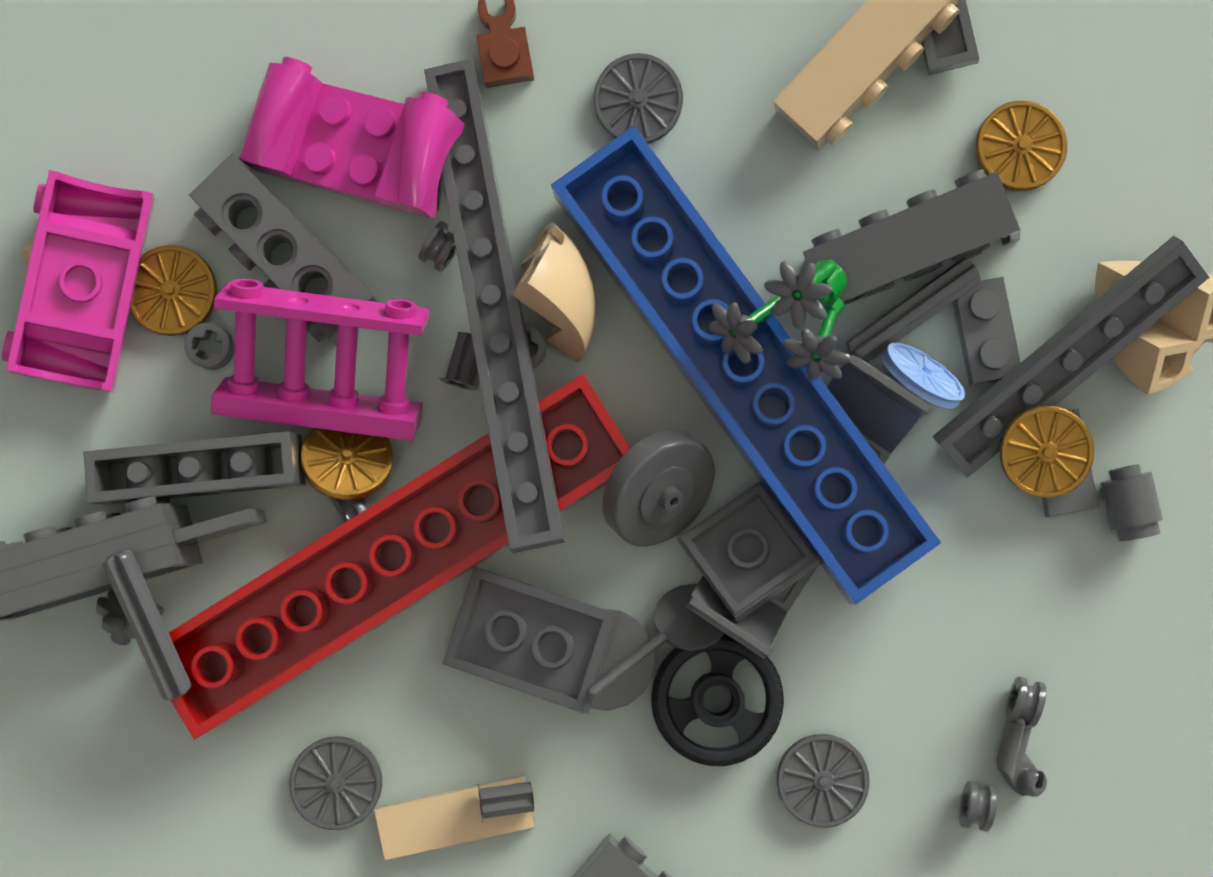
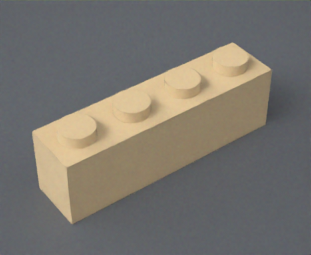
M867 0L773 100L776 112L819 151L827 142L832 146L836 145L852 128L853 122L849 119L862 105L867 109L871 108L883 96L889 87L885 83L887 78L898 67L905 71L917 60L924 50L920 43L933 30L940 34L951 24L960 11L956 7L959 0Z

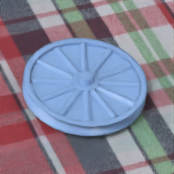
M893 342L888 345V350L882 353L883 363L903 386L934 405L948 409L959 406V401L965 397L964 388L945 366L913 346L899 342Z

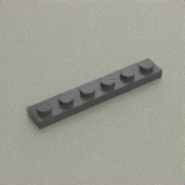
M1173 235L932 436L933 439L968 478L1000 451L1002 436L1007 426L1016 416L1033 407L1055 406L1210 277L1185 243Z

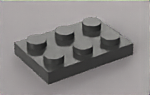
M474 567L442 664L569 709L588 713L593 697L588 696L587 690L600 678L620 614Z

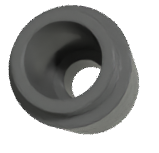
M1139 464L1109 470L1110 480L1100 483L1111 530H1117L1119 541L1141 539L1160 534L1158 521L1163 520L1152 472L1141 473Z

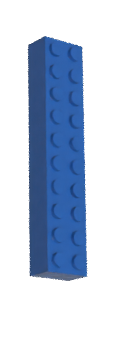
M635 126L626 130L551 184L556 201L758 479L820 558L822 567L849 604H858L941 544V541L821 378L818 377L816 380H810L807 375V366L791 368L787 365L788 358L794 354L784 347L783 342L785 339L791 338L775 316L770 314L757 323L756 331L750 334L761 345L763 351L758 354L750 352L751 360L748 364L741 362L734 350L728 354L722 352L721 343L725 336L715 335L709 329V324L712 321H717L712 312V305L718 303L727 311L729 305L735 302L739 306L741 315L749 316L763 306L765 302Z

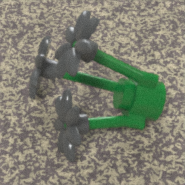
M831 259L821 260L815 264L808 263L799 275L789 262L782 261L780 264V274L783 281L768 280L764 283L765 289L777 296L749 316L741 315L739 306L735 302L729 305L727 311L718 303L712 305V312L717 321H712L709 324L710 331L715 335L725 336L721 343L723 353L728 354L734 350L737 357L745 364H748L751 360L750 352L758 354L763 351L761 345L750 336V334L756 331L757 323L770 314L779 316L790 310L793 325L797 329H801L804 326L807 312L819 320L823 319L817 336L809 329H804L801 333L802 342L793 339L784 340V347L794 354L787 360L789 367L801 368L807 366V375L810 380H816L821 371L831 378L840 379L842 371L837 365L848 364L851 361L850 355L840 351H832L838 340L836 336H830L836 317L844 309V303L839 297L847 287V277L842 268Z

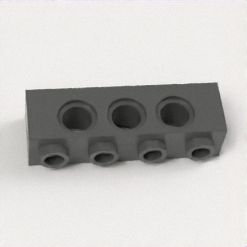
M233 153L189 194L200 207L194 213L196 218L215 236L223 230L235 242L228 250L245 268L251 271L257 265L270 278L263 284L264 287L305 292V288L311 280L325 278L328 282V290L325 295L378 302ZM246 208H257L258 218L255 224L248 229H238L236 221L239 213ZM280 243H291L293 254L290 260L282 265H273L271 253L274 247ZM307 321V331L318 342L326 336L337 345L338 325Z
M286 431L83 451L87 503L112 505L129 503L153 496L156 497V500L164 498L172 499L304 486L305 476L301 467V435Z

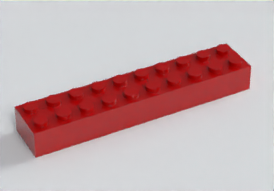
M584 374L539 401L560 513L607 484L616 464L631 449ZM489 433L169 632L191 682V687L187 693L170 701L194 740L212 732L509 545Z

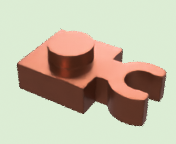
M485 0L478 1L480 21L485 28L490 30V33L476 35L486 88L534 80L525 26L511 29L516 19L514 0H504L506 10L501 16L497 17L488 13Z

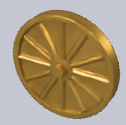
M1013 101L995 109L982 123L976 139V154L985 174L988 176L998 172L1004 188L1016 191L1032 190L1046 184L1061 169L1067 155V136L1058 117L1045 106L1032 101Z
M175 245L151 249L141 256L130 312L143 327L155 333L168 336L188 333L194 326L203 323L213 310L214 298L217 296L215 276L207 262L190 249Z
M1056 406L1033 407L1016 416L1007 426L1000 443V461L1008 479L1023 492L1040 498L1059 497L1077 488L1089 474L1094 460L1093 438L1085 423L1072 412Z
M313 428L307 434L301 448V467L305 478L318 492L334 499L356 500L373 494L387 481L392 468L393 451L387 437Z

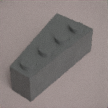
M981 169L955 180L957 188L937 196L935 189L908 199L906 201L908 209L889 216L887 209L865 216L858 221L861 228L845 235H841L839 229L821 234L811 240L813 248L803 251V255L807 264H815L821 260L831 259L842 268L847 277V287L839 298L845 306L895 286L894 281L904 278L905 281H909L930 274L943 266L942 262L951 259L952 262H956L963 258L969 259L980 255L982 251L991 247V242L1001 239L1003 246L1020 240V227L998 172L986 176L984 169Z

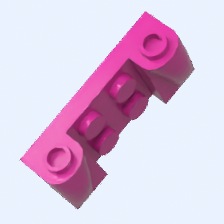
M283 57L281 64L269 63L249 122L239 158L240 161L257 172L434 220L437 211V193L442 168L452 145L462 134L465 125L453 111L447 108L449 102L446 99L433 93L421 91L418 98L408 97L405 99V104L324 84L311 74L312 67L291 57Z
M49 170L46 184L39 183L35 195L33 212L39 214L15 331H7L3 344L2 361L8 362L6 371L114 393L143 247H145L154 204L153 193L110 187Z

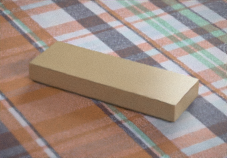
M525 775L480 784L479 787L487 788L526 782ZM478 785L379 806L374 809L384 860L535 828L533 812L485 818L483 824Z

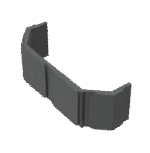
M850 354L851 361L840 367L842 377L840 379L832 378L827 388L882 463L885 464L891 453L917 420L927 415L932 407L925 400L861 358ZM816 568L738 623H736L703 576L684 606L765 659L766 656L770 657L774 651L770 646L786 614Z

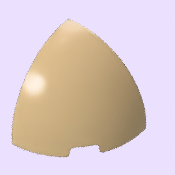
M549 223L543 228L521 264V267L526 272L513 291L512 296L553 323L554 326L546 341L576 362H579L588 349L595 328L597 310L596 289L590 268L582 252L555 223Z
M1142 261L1098 262L1095 300ZM1208 274L1209 279L1113 357L1124 375L1146 394L1149 395L1164 390L1186 377L1194 370L1191 364L1193 355L1205 342L1213 343V275Z

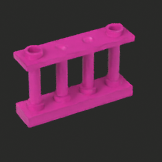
M237 279L231 283L228 282L214 298V309L235 311L234 372L232 376L224 377L211 395V414L409 441L414 440L422 419L423 403L411 402L405 397L409 334L422 336L430 319V309L418 308L416 303L405 299H392L386 303L267 288L263 287L260 281L253 279ZM256 314L287 318L284 382L280 384L261 382L254 376ZM307 321L338 325L334 388L330 391L309 388V385L304 383ZM358 328L389 332L385 393L380 397L359 395V392L355 390Z

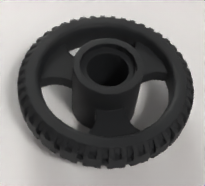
M724 634L717 643L705 649L688 651L674 648L662 661L655 675L651 692V706L659 732L677 753L702 765L729 766L753 757L770 742L778 729L783 714L784 693L777 669L768 656L763 659L727 634ZM706 652L711 660V672L702 675L694 683L691 697L676 699L669 696L671 683L680 667L692 657ZM744 659L753 665L762 679L766 695L765 710L762 713L751 712L744 708V693L739 684L732 678L736 665ZM721 685L730 690L731 702L727 709L722 712H710L704 707V694L709 688ZM700 718L701 721L712 727L732 725L737 731L739 743L722 748L706 747L693 742L683 732L691 721Z

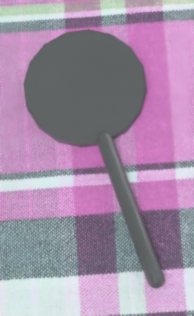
M697 584L681 585L665 593L658 601L654 612L655 627L659 635L589 687L587 690L588 696L595 697L665 642L678 649L693 651L705 649L717 643L723 637L724 632L684 606Z

